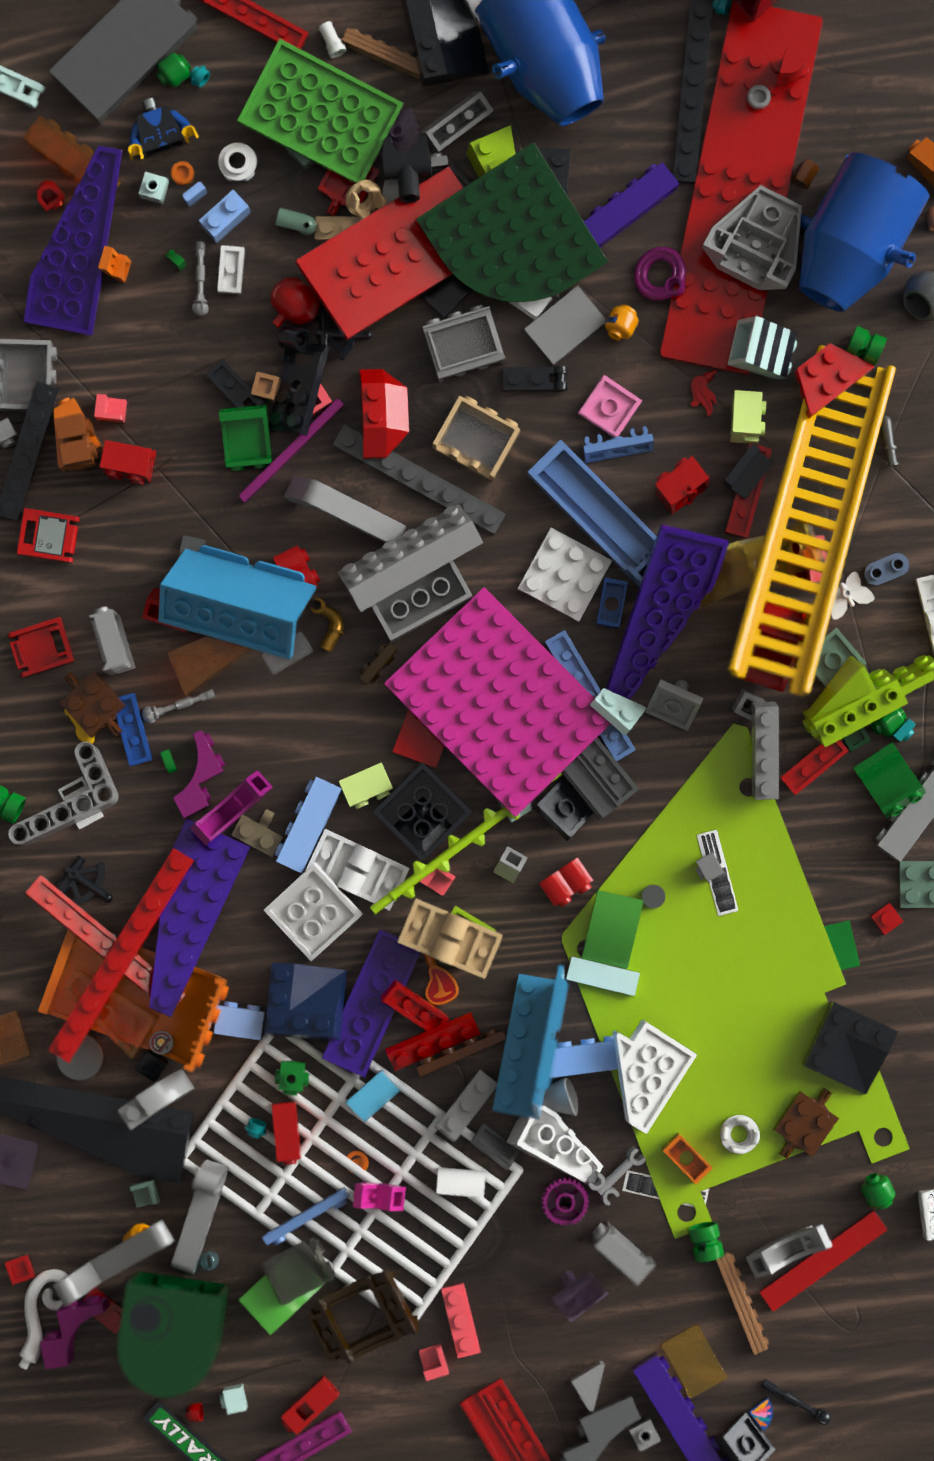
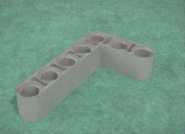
M293 476L284 495L285 499L295 504L315 508L383 543L403 536L406 526L310 478Z
M81 742L76 746L74 752L89 790L14 824L8 833L11 842L23 847L29 846L117 803L118 792L103 757L96 746L89 742ZM87 748H91V757L84 759L83 752ZM96 769H100V778L93 780L92 773ZM105 790H109L110 798L107 801H102L101 794ZM84 800H88V809L85 811H81V802ZM66 809L68 817L66 820L60 821L59 814ZM45 819L47 827L40 831L38 824L41 820ZM24 829L26 837L19 841L17 834L20 830Z
M206 1159L198 1169L192 1189H195V1193L171 1263V1268L194 1275L228 1174V1166Z
M160 1220L88 1261L54 1284L53 1287L64 1306H67L103 1281L173 1242L174 1239L164 1222Z

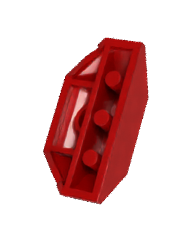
M359 369L363 459H386L409 434L407 387L383 369Z

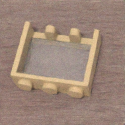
M459 396L435 438L432 449L493 482L519 436L521 429L517 427L518 424L509 418L503 420L498 417V413L488 407L485 409L481 408L473 398Z

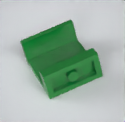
M893 742L853 768L886 818L899 815L905 806L910 803L915 804L919 802L926 793Z

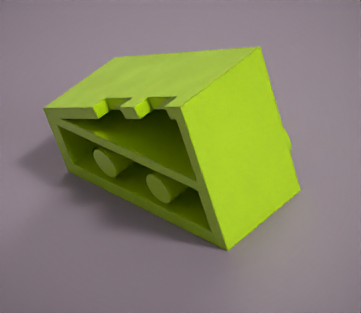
M511 125L469 144L466 155L478 178L515 155Z

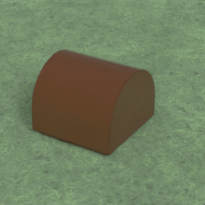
M805 159L800 163L791 182L800 188L809 189L820 167L810 159Z

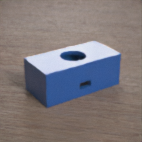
M611 578L604 579L596 625L620 628L627 581ZM613 597L617 599L618 608L616 610L609 611L606 609L605 601L607 598Z

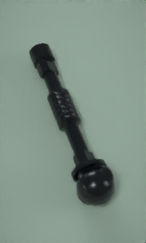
M766 1378L762 1382V1388L778 1394L791 1405L799 1406L813 1416V1420H816L819 1424L827 1425L831 1421V1415L828 1411L822 1410V1408L810 1407L790 1392H784L779 1389L777 1385Z

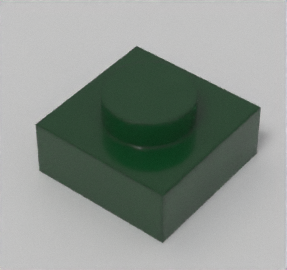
M864 727L842 738L849 752L871 741Z

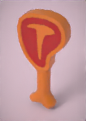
M424 954L429 974V982L425 989L426 999L432 1005H444L453 1001L459 994L456 980L448 970L437 964L435 958Z

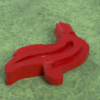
M716 370L708 371L702 376L695 377L691 383L694 400L690 405L696 407L701 403L707 412V417H710L713 411L711 400L714 405L717 403L714 393L707 388L708 382L714 379L713 376L717 373Z

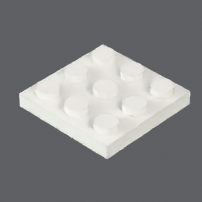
M550 528L518 590L579 622L612 560Z
M316 863L308 868L264 909L268 916L310 961L315 959L363 914Z

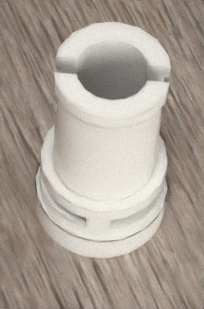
M325 22L319 26L318 29L326 43L329 57L337 58L343 55L347 49L343 45L342 40L338 38L332 22Z

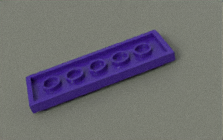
M380 929L343 1010L340 1041L330 1040L322 1059L364 1078L395 1009L384 1003L380 997L394 980L406 986L421 953L398 943V937Z

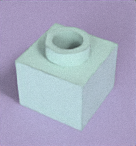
M145 172L139 191L140 198L163 204L169 185L168 178ZM150 183H156L157 187L155 189H150Z
M243 1383L224 1387L223 1394L220 1395L222 1409H227V1414L247 1410L248 1404Z

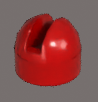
M192 1403L186 1407V1418L189 1421H203L204 1408L202 1403Z

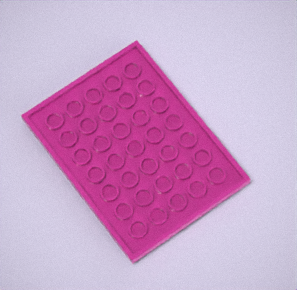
M485 587L384 683L400 702L514 817L522 812L611 724L590 706L595 698Z

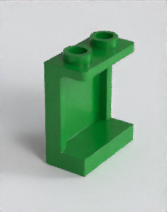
M266 405L220 409L219 419L223 436L225 468L231 467L232 471L243 470L245 469L244 466L254 465V468L268 467V464L272 463V452Z

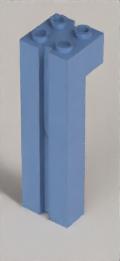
M560 439L527 472V476L640 588L657 536Z

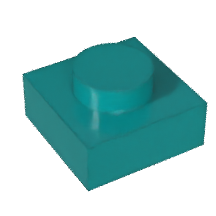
M910 718L906 719L905 723L891 738L896 743L902 740L906 742L915 733L912 729L916 724Z

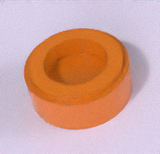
M185 161L175 163L171 169L173 181L180 186L189 185L194 179L193 167Z
M353 1151L347 1155V1158L350 1160L354 1156H360L352 1161L363 1170H367L369 1160L366 1154L361 1151Z

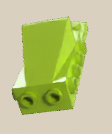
M930 655L920 656L911 665L895 669L891 675L885 669H877L868 674L861 662L853 656L848 657L813 705L802 712L805 720L802 721L808 733H811L814 739L816 738L824 747H827L908 704L905 697L906 694L934 680V658Z

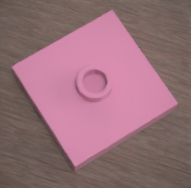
M603 375L578 412V415L614 438L620 435L642 400Z

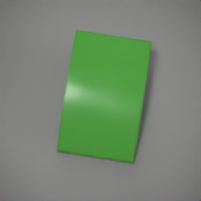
M597 890L582 959L627 969L644 900Z
M292 1249L239 1298V1301L271 1335L324 1285V1282L300 1255Z

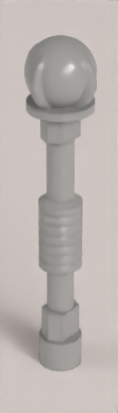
M197 241L196 300L193 301L192 310L197 316H203L209 310L207 301L204 300L205 295H203L205 242Z
M213 689L200 693L198 696L186 697L165 707L147 706L143 709L142 718L148 723H153L156 719H159V716L164 715L165 712L192 706L195 702L201 700L203 702L216 697Z

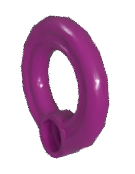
M656 247L648 250L640 257L635 266L634 281L636 288L642 296L650 300L662 301L672 296H680L685 290L686 267L684 260L677 251L669 247ZM664 260L672 267V277L667 279L664 286L655 287L648 281V270L654 262ZM679 284V289L674 291V287Z

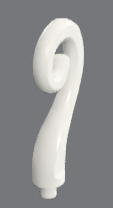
M51 1269L41 1272L32 1280L26 1291L24 1311L28 1336L19 1354L22 1357L19 1366L27 1370L30 1363L36 1364L41 1353L40 1341L43 1339V1333L37 1311L38 1294L48 1282H59L68 1275L62 1270ZM47 1288L42 1294V1301L48 1309L57 1311L63 1302L61 1299L58 1301L54 1300L52 1297L53 1290Z

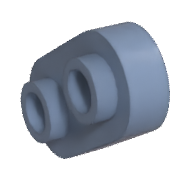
M900 553L889 555L870 563L864 570V579L871 586H879L904 575L909 569V561L905 555ZM894 561L901 562L902 566L900 569L894 567ZM875 569L880 572V577L878 578L872 575V571Z

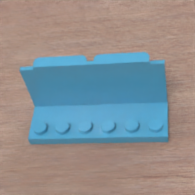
M202 545L199 548V552L185 549L160 585L158 622L290 660L294 651L296 621L314 594L316 585L305 583V576L301 572L263 561H257L255 565H250L248 558L245 556Z
M559 965L556 980L523 974L518 976L493 1112L540 1120L544 1094L550 1085L557 1041L555 1040L556 1031L561 1027L568 990V982L564 977L563 966Z

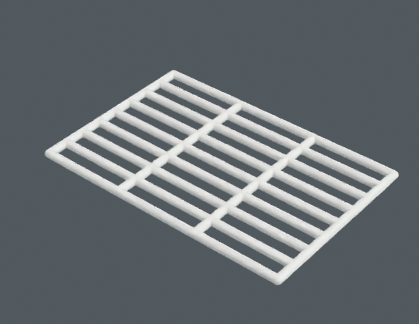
M265 1033L190 1138L184 1168L196 1176L200 1167L187 1159L195 1147L217 1163L228 1166L229 1172L264 1197L255 1208L225 1185L221 1195L272 1230L279 1226V1224L264 1214L271 1202L292 1217L301 1213L299 1209L278 1195V1192L285 1183L314 1204L324 1199L291 1175L298 1164H301L337 1191L345 1187L349 1193L348 1199L354 1202V1191L305 1156L312 1145L319 1148L363 1181L382 1183L318 1137L327 1125L395 1175L388 1184L399 1186L401 1181L404 1180L471 1230L465 1239L462 1240L404 1199L403 1209L458 1248L450 1260L386 1215L381 1209L376 1208L363 1209L367 1214L360 1224L339 1209L335 1210L334 1207L325 1211L354 1232L347 1243H344L312 1219L303 1224L340 1251L333 1262H330L290 1232L285 1235V1241L348 1285L357 1280L340 1269L347 1257L371 1274L383 1271L354 1250L357 1243L363 1238L430 1286L427 1293L421 1298L394 1279L402 1296L417 1306L412 1315H418L419 1320L523 1173V1168L516 1162H513L509 1168L512 1172L503 1183L435 1133L438 1130L435 1129V1126L446 1112L374 1060H372L369 1067L371 1071L377 1074L383 1070L403 1094L436 1117L427 1128L392 1102L388 1101L383 1106L385 1110L422 1135L415 1147L372 1117L364 1122L346 1103V1097L353 1087L360 1090L365 1085L359 1079L361 1076L353 1072L351 1074L346 1069L322 1059L324 1054L303 1038L285 1037L346 1082L339 1092H336L305 1070V1073H309L308 1083L332 1100L325 1111H322L299 1093L297 1096L285 1095L292 1101H296L299 1106L319 1120L311 1131L299 1123V1133L305 1138L301 1144L302 1158L297 1160V1164L286 1165L282 1169L215 1121L222 1109H224L243 1124H248L251 1117L229 1102L236 1090L272 1115V1103L242 1082L249 1071H252L278 1090L279 1084H275V1076L256 1063L263 1052H266L280 1063L282 1060L293 1061L269 1044L274 1036ZM341 1106L408 1154L403 1164L399 1166L333 1119L332 1116ZM466 1127L461 1135L471 1141L475 1133ZM210 1128L278 1178L270 1189L201 1140L207 1130ZM266 1128L267 1134L262 1137L275 1146L274 1133ZM429 1142L436 1145L469 1170L485 1171V1181L498 1190L491 1202L481 1197L466 1196L484 1209V1212L477 1221L441 1195L436 1194L434 1190L408 1172L413 1164L418 1161L438 1176V1168L441 1166L422 1153ZM376 1218L444 1267L439 1276L435 1279L367 1229ZM371 1290L359 1293L381 1309Z

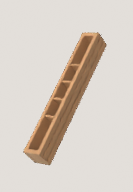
M347 28L342 38L343 45L420 79L416 58L412 57L409 52L404 51L403 53L395 46L390 47L386 45L382 40H374L372 36L368 34L363 35L355 28Z
M727 1251L724 1252L725 1255L716 1259V1262L755 1355L768 1350L767 1345L769 1343L766 1336L763 1337L761 1333L763 1328L760 1322L757 1323L756 1317L758 1315L755 1308L752 1309L750 1306L752 1300L749 1295L746 1296L744 1290L747 1288L744 1281H740L739 1276H741L739 1268L734 1266L735 1258L733 1254Z

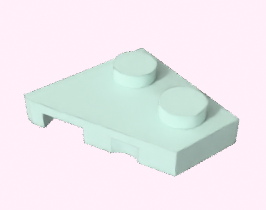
M604 688L590 704L591 707L624 735L632 729L646 710L645 706Z

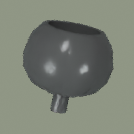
M920 271L913 274L907 280L903 288L904 292L902 293L903 303L906 310L916 319L926 322L934 321V272Z

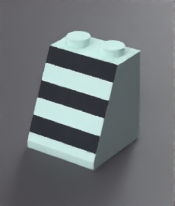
M757 316L740 319L737 321L727 365L773 379L787 378L792 367L790 362L792 353L797 345V333Z

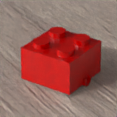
M105 440L100 468L109 479L121 481L122 477L134 484L144 485V482L151 483L156 450L152 451L150 448Z
M693 456L688 460L686 457L675 464L676 468L670 473L666 471L656 479L655 495L671 515L686 504H692L694 498L709 488V477Z

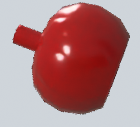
M297 277L283 278L275 284L271 291L270 301L278 313L272 324L279 328L285 320L298 326L313 321L319 313L321 305L319 298L307 284Z

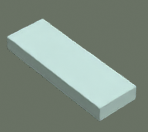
M571 956L566 979L635 996L640 973Z

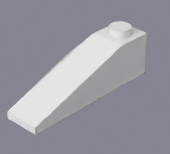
M542 1105L540 1120L520 1117L516 1121L506 1143L585 1184L587 1179L591 1183L596 1182L598 1176L594 1172H601L603 1165L577 1139L576 1134L563 1123L562 1118L556 1112Z

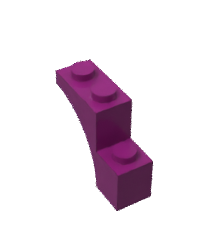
M202 730L193 734L198 750V761L194 776L187 787L173 797L185 819L211 806L209 800L212 798L206 787L201 788L200 785L224 773L222 767L225 766L221 755L219 753L215 755L211 747L215 744L210 734H204Z
M258 770L255 771L190 829L206 846L230 828L273 787Z
M99 1295L87 1297L85 1301L77 1302L75 1300L67 1306L61 1305L56 1311L60 1330L47 1332L46 1336L40 1341L45 1369L68 1366L73 1361L74 1339L79 1326L88 1318L104 1313L109 1307L108 1297L100 1298Z

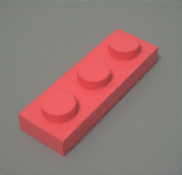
M464 1282L441 1288L457 1357L462 1358L481 1353Z

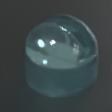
M206 1251L201 1256L200 1264L205 1270H214L218 1266L220 1259L216 1252ZM208 1255H210L212 1267H208L206 1258Z

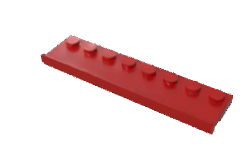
M501 1377L459 1402L493 1461H552Z

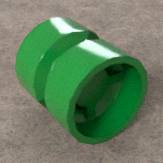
M856 326L846 351L857 357H863V360L875 366L887 338L876 333L870 335L869 330Z
M0 785L1 819L14 824L24 808L26 797L16 792L9 794L8 789Z
M703 1222L688 1228L690 1242L695 1244L692 1247L695 1262L712 1261L725 1255L722 1242L717 1240L720 1236L717 1222Z

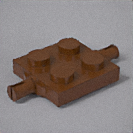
M95 671L80 682L72 672L67 674L68 676H65L64 679L73 689L60 702L61 705L90 737L93 738L100 730L107 727L115 737L120 735L119 733H122L123 730L114 720L118 713L126 707L122 700Z
M824 1088L817 1100L808 1097L801 1091L797 1093L773 1128L787 1142L779 1153L780 1155L788 1159L794 1148L805 1151L812 1157L839 1119L829 1112L825 1106V1103L832 1095L831 1092Z

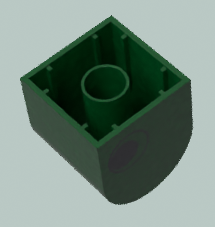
M137 1271L127 1283L118 1340L120 1365L131 1383L145 1393L158 1397L178 1396L200 1384L208 1374L221 1348L231 1284Z

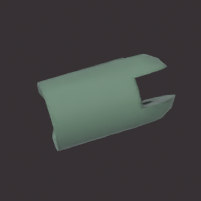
M280 208L276 225L297 230L303 235H312L316 229V220L307 214ZM306 223H309L308 228H305Z

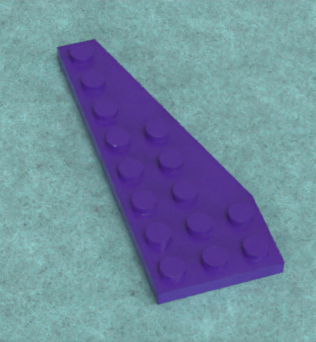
M100 145L97 147L85 170L86 172L76 187L73 197L63 212L46 249L43 251L36 268L30 276L24 322L93 335L103 272L98 266L104 246L108 245L123 150Z
M660 525L606 686L607 690L629 700L643 683V678L651 668L655 667L658 663V658L664 651H667L687 624V619L694 610L699 608L705 595L714 588L729 545L727 540Z
M186 819L173 848L190 857L194 862L160 916L149 1006L151 1009L170 1018L176 1009L250 850L249 846L223 834H220L205 846L190 829L196 822Z

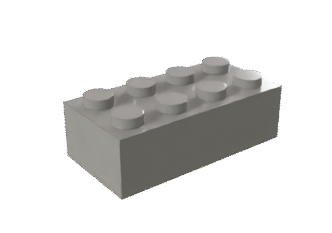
M452 560L371 607L390 642L393 643L471 600L473 595Z

